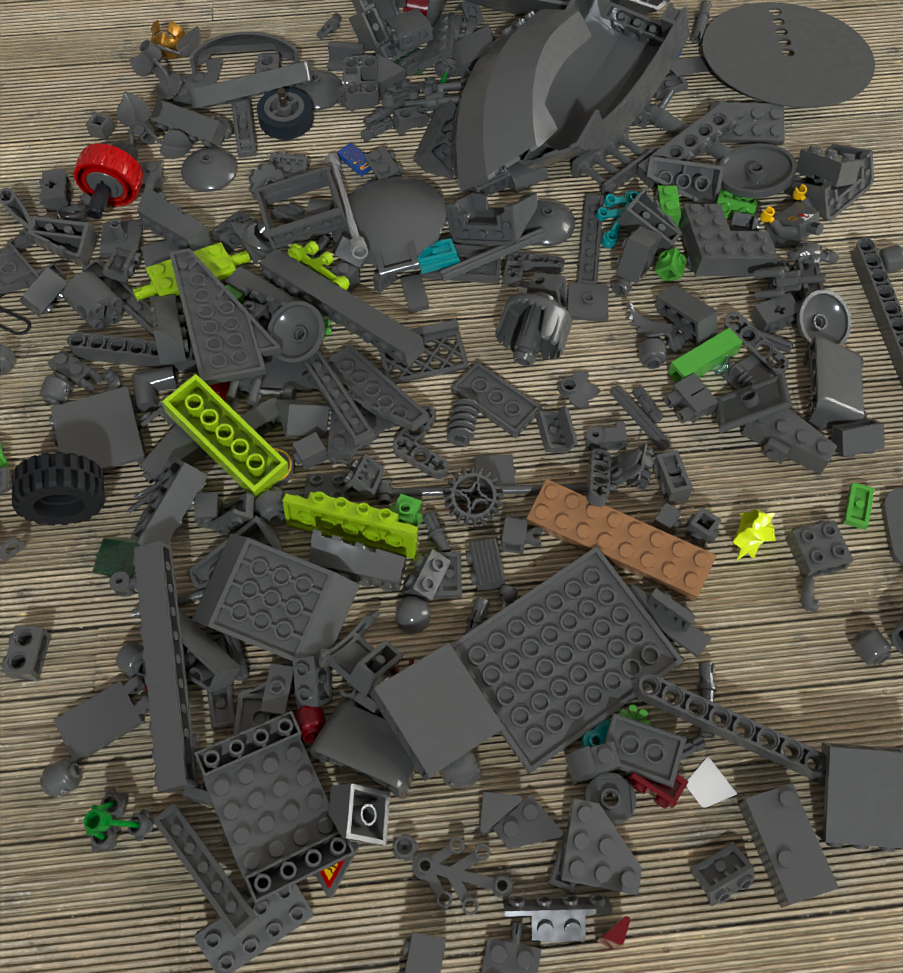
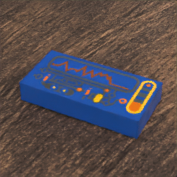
M349 143L337 152L340 160L361 177L371 171L365 160V154L352 143Z

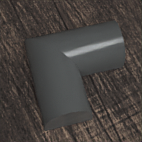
M173 366L132 374L137 413L159 409L157 406V391L177 388L176 374Z

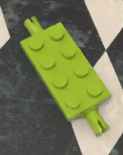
M221 242L193 251L219 281L229 278L236 271V266L251 262L247 250L230 256ZM171 259L146 267L145 269L150 279L149 284L132 289L137 302L154 295L155 297L174 294L175 297L179 296Z

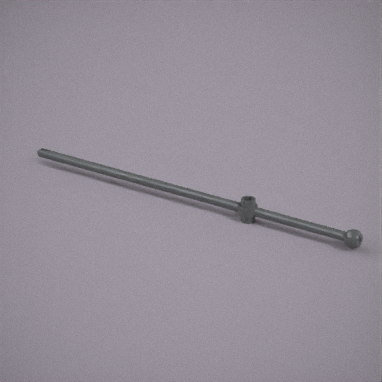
M381 480L372 497L378 499L379 505H389L391 499L399 497L400 494L407 496H445L450 494L444 491L445 487L393 488L389 480ZM610 483V492H615L617 485ZM559 484L577 493L587 492V484ZM505 485L497 493L539 494L543 485ZM277 486L269 489L270 491L279 492L282 498H284L285 494L299 495L304 498L305 490H282ZM460 486L457 489H470L472 486ZM480 486L482 494L491 495L487 486ZM475 487L474 492H472V495H477V487ZM350 489L349 498L366 497L356 489Z

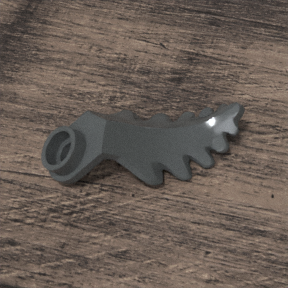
M632 302L627 303V313H629L627 318L632 321L630 322L631 326H637V333L645 332L646 337L668 335V345L671 350L673 349L675 353H678L685 349V338L682 333L678 332L676 326L650 321L642 317L635 310Z

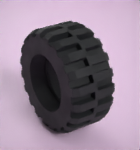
M63 452L42 453L40 456L34 455L29 457L28 460H23L13 470L12 507L20 517H24L27 521H35L36 524L41 525L44 523L49 526H55V524H62V526L69 523L76 524L97 515L105 504L103 471L94 460H89L84 455L78 456L76 453L71 452L69 454Z

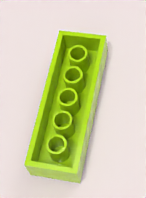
M197 374L162 401L165 412L246 492L254 494V500H256L261 492L269 490L289 472L288 462Z

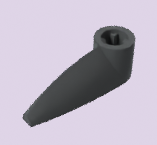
M1 189L0 203L18 222L29 229L31 217L22 204L21 199L12 189Z

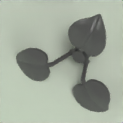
M196 26L180 39L176 46L178 51L163 47L159 43L154 45L147 39L140 45L139 50L141 54L129 59L133 70L141 77H145L152 72L153 64H156L165 74L166 78L157 87V96L161 100L167 101L173 98L179 92L182 80L177 73L169 76L158 62L162 56L160 49L176 55L182 54L184 57H189L200 45V28Z
M124 91L117 109V117L122 124L130 128L128 130L129 144L124 140H118L112 146L124 150L137 161L138 153L132 147L133 134L140 135L145 130L162 145L160 153L164 157L177 159L189 152L192 148V142L181 131L171 130L164 135L163 141H161L147 125H144V122L150 117L148 105L136 95Z

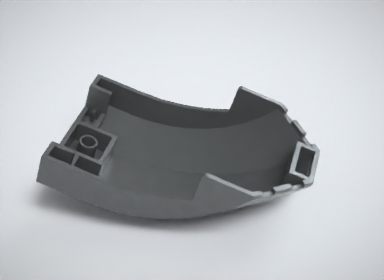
M541 9L536 13L532 10L524 18L515 20L510 24L511 26L502 30V35L483 52L476 62L459 99L452 130L454 175L461 191L493 178L500 167L504 165L506 168L510 167L520 160L519 155L528 149L530 152H533L557 131V126L545 106L549 88L565 60L592 36L579 10Z

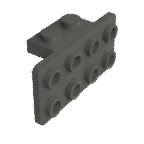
M244 884L239 892L260 921L239 940L232 935L217 912L215 920L195 933V941L216 973H233L312 918L313 911L297 884L256 904Z

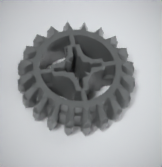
M470 467L469 474L463 468L461 469L462 477L455 472L453 476L456 481L448 479L447 482L452 488H444V491L450 494L443 496L444 501H450V503L445 505V509L453 508L449 516L453 517L455 514H458L456 522L459 523L464 518V526L466 527L469 520L472 521L473 527L477 526V520H480L481 525L484 526L486 524L485 517L490 522L493 521L494 518L490 513L498 515L499 510L495 506L502 507L503 505L501 501L497 500L504 497L503 493H497V491L502 489V485L494 486L493 484L497 482L498 478L488 479L491 472L488 471L484 476L482 475L483 468H479L478 473H474V467ZM474 480V484L470 489H457L462 483ZM481 482L489 488L492 498L482 494L480 491ZM475 487H477L476 497L479 496V499H475V501L472 504V507H470L471 501L470 497L468 498L467 495H472V492H474ZM455 496L465 500L467 503L466 512L458 507ZM479 504L490 505L484 512L472 514L475 506Z

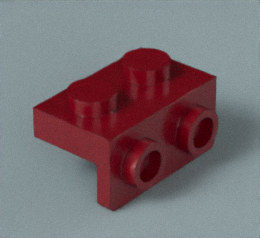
M634 772L628 779L632 782L631 786L642 794H645V792L655 797L653 801L664 809L668 807L673 809L676 806L679 797L689 782L678 774L676 775L673 788L642 778Z

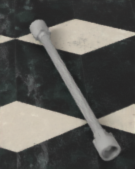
M330 153L325 157V163L329 167L331 174L333 173L352 237L350 240L351 252L354 258L363 259L368 255V248L364 238L359 236L340 174L341 161L337 154Z

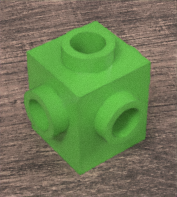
M676 247L665 250L659 254L655 272L665 283L680 279L683 276L687 259Z
M400 494L396 505L392 504L390 510L399 514L400 523H410L413 526L419 527L423 516L421 514L422 501Z

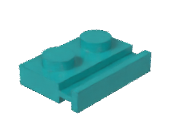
M451 238L436 241L432 247L428 246L424 249L422 255L418 257L421 274L444 269L460 262Z

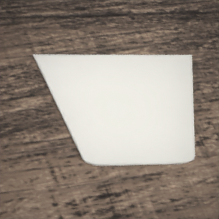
M709 757L704 760L687 780L689 782L686 787L703 808L737 795L736 791Z

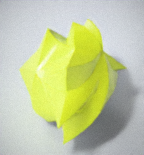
M753 509L747 513H740V526L732 541L734 545L739 547L736 562L747 553L754 559L760 545L764 541H776L774 525L771 523L774 513L766 514L758 509Z

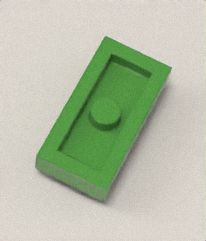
M854 482L851 483L843 524L863 530L868 528L875 488Z

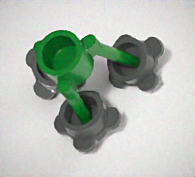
M114 788L108 789L106 796L101 801V805H93L92 810L84 818L86 834L91 835L92 851L96 853L103 849L112 851L117 845L115 841V834L118 831L117 826L128 827L129 833L135 836L136 841H143L144 836L153 829V822L148 816L149 811L142 809L140 814L132 815L129 821L112 819L111 815H114L116 818L124 815L125 803L129 801V797L126 793L116 792Z

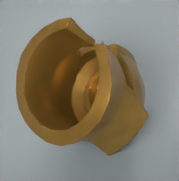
M156 20L151 26L152 38L150 41L154 45L159 43L163 47L178 51L176 46L186 34L173 21H170L167 32L173 35L174 38L164 32L159 33L160 23ZM160 49L162 59L171 60L181 57V55Z

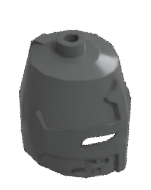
M472 750L439 771L445 784L452 789H466L482 777L479 762Z

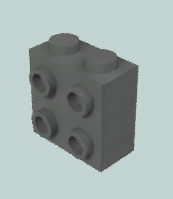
M820 520L808 527H804V525L797 526L791 530L786 539L803 579L805 577L814 578L846 570L854 561L835 520L828 522Z

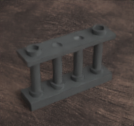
M628 127L609 144L584 153L573 160L571 175L578 178L586 173L602 186L601 195H604L605 198L608 194H614L619 187L637 175L638 164L656 152L657 147L653 146L645 152L629 140L630 127ZM620 146H625L638 155L639 158L632 161L617 149ZM612 155L626 165V167L620 171L604 158ZM599 164L614 176L606 180L591 167Z

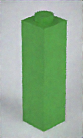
M728 328L672 361L668 375L676 383L692 373L699 378L737 355L743 341Z

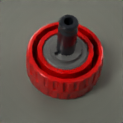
M97 143L86 146L81 151L73 171L77 186L91 197L86 212L93 219L102 218L106 205L126 206L135 201L143 181V171L139 163L124 150L108 144Z

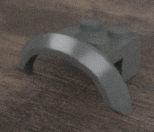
M379 611L366 614L353 631L330 650L324 648L319 650L318 665L321 668L330 665L364 697L394 672L404 656L387 640L374 648L362 638L381 614Z

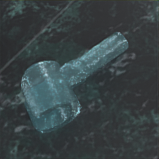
M727 355L723 364L714 370L715 374H719L723 370H729L728 366L731 364L728 362L731 358L730 355Z

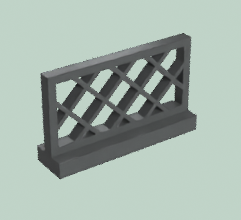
M457 319L410 329L422 337L424 347L429 342L438 345L434 353L427 349L423 352L430 356L426 364L417 359L413 362L423 368L418 374L408 371L413 363L403 368L396 364L395 360L387 359L385 354L379 351L384 373L395 384L469 368ZM456 338L457 344L454 348L444 344L446 339ZM441 347L451 352L446 360L436 355ZM454 354L461 358L463 364L453 365L449 361ZM433 359L443 363L440 369L434 370L429 367ZM393 367L403 372L399 378H390L389 373Z

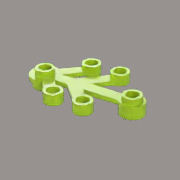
M310 241L304 247L296 243L290 245L288 255L291 258L301 262L304 266L324 278L327 277V280L342 289L348 290L350 282L345 276L337 277L322 266L324 264L328 266L334 261L331 253L325 251L320 257L310 258L306 254L314 255L319 251V247L314 241Z

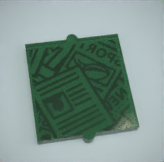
M103 538L99 552L95 555L97 559L92 573L112 576L116 572L123 571L133 579L135 572L133 558L135 557L134 548L142 545L137 542Z

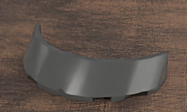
M234 32L207 40L199 45L189 58L192 75H196V67L207 63L209 56L214 53L275 50L281 58L291 59L296 64L298 63V50L289 42L273 35L259 32Z

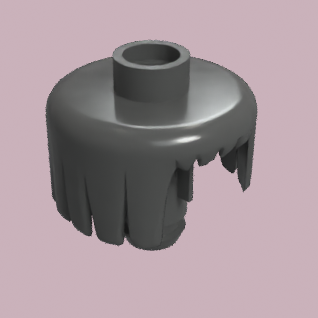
M543 292L515 294L505 302L496 327L495 336L500 344L503 340V346L506 348L509 347L511 342L510 350L513 352V360L516 363L531 366L536 362L534 357L538 356L539 351H541L543 360L548 359L549 356L550 360L562 355L572 327V317L569 311L557 303L555 298Z

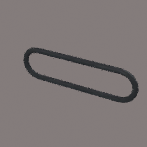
M0 307L1 311L28 324L27 329L22 332L13 331L1 324L0 328L15 335H23L30 330V321Z

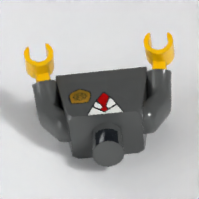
M801 184L799 190L796 187L793 192V198L801 200V202H795L775 217H773L775 210L770 206L763 210L760 215L761 221L769 222V226L773 229V234L780 238L802 241L811 234L820 235L824 228L823 224L819 223V212L815 209L810 199L805 197L807 187L804 184Z

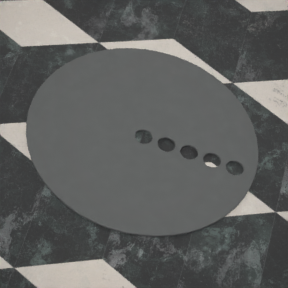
M767 2L733 8L719 15L708 25L702 40L705 60L721 80L747 96L780 106L818 108L845 102L860 94L869 85L875 70V60L869 45L853 28L829 14L795 4ZM778 9L781 11V14L774 15L769 10ZM781 19L784 21V24L776 25L772 20ZM784 29L788 34L779 35L775 30ZM780 39L789 40L791 44L788 46L781 45L778 41ZM782 50H791L794 52V55L785 56L782 54Z

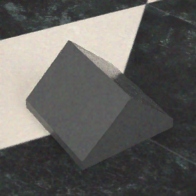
M277 399L276 403L285 437L305 438L316 432L319 438L325 439L329 406L318 401Z

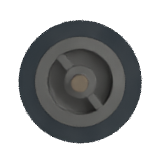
M274 89L263 95L257 104L260 127L265 134L272 138L289 140L300 137L313 124L314 117L311 100L304 92L298 89Z

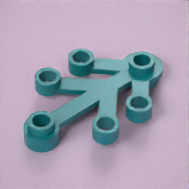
M629 190L621 197L608 194L603 201L606 207L612 208L614 205L624 204V208L607 210L605 207H600L596 212V218L600 221L618 217L612 229L605 232L601 238V244L605 248L611 249L618 242L617 234L622 226L617 222L625 209L639 194L637 191Z

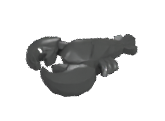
M806 240L798 241L796 247L786 254L792 259L807 264L821 263V261L837 263L839 257L836 252L827 248L821 251L822 246Z

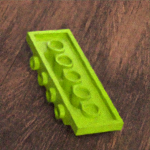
M310 492L308 499L290 494H285L283 498L287 527L310 533L313 532V529L322 531V536L332 538L335 535L342 537L341 540L353 544L358 542L369 548L380 549L411 559L416 558L418 551V527L410 523H400L399 514L392 512L390 509L373 508L367 503H353L344 497H329L323 492Z

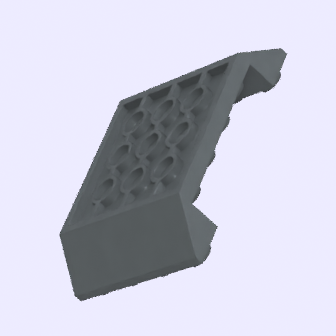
M231 533L192 620L292 661L295 657H308L318 654L322 648L330 650L334 647L360 585L331 570L248 537Z
M292 711L194 753L205 787L242 879L255 904L355 855L350 840L341 837L328 814V799L301 741L302 733Z

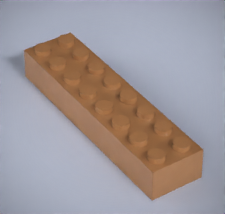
M548 479L545 480L527 517L528 526L542 528L544 533L585 552H589L597 546L609 563L694 602L698 598L717 556L606 505L601 507L594 506L587 501L586 496Z

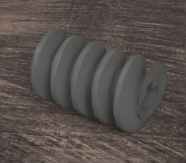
M458 399L453 403L447 432V440L457 446H468L470 444L469 440L474 438L473 432L476 429V417H478V410L480 409V404L475 400Z

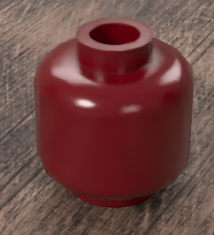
M300 707L293 715L302 733L301 740L309 743L314 742L326 723L324 711L321 707Z

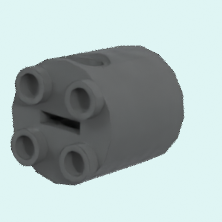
M83 272L68 282L64 290L65 301L95 331L106 328L111 323L117 324L121 320L122 300L95 273Z

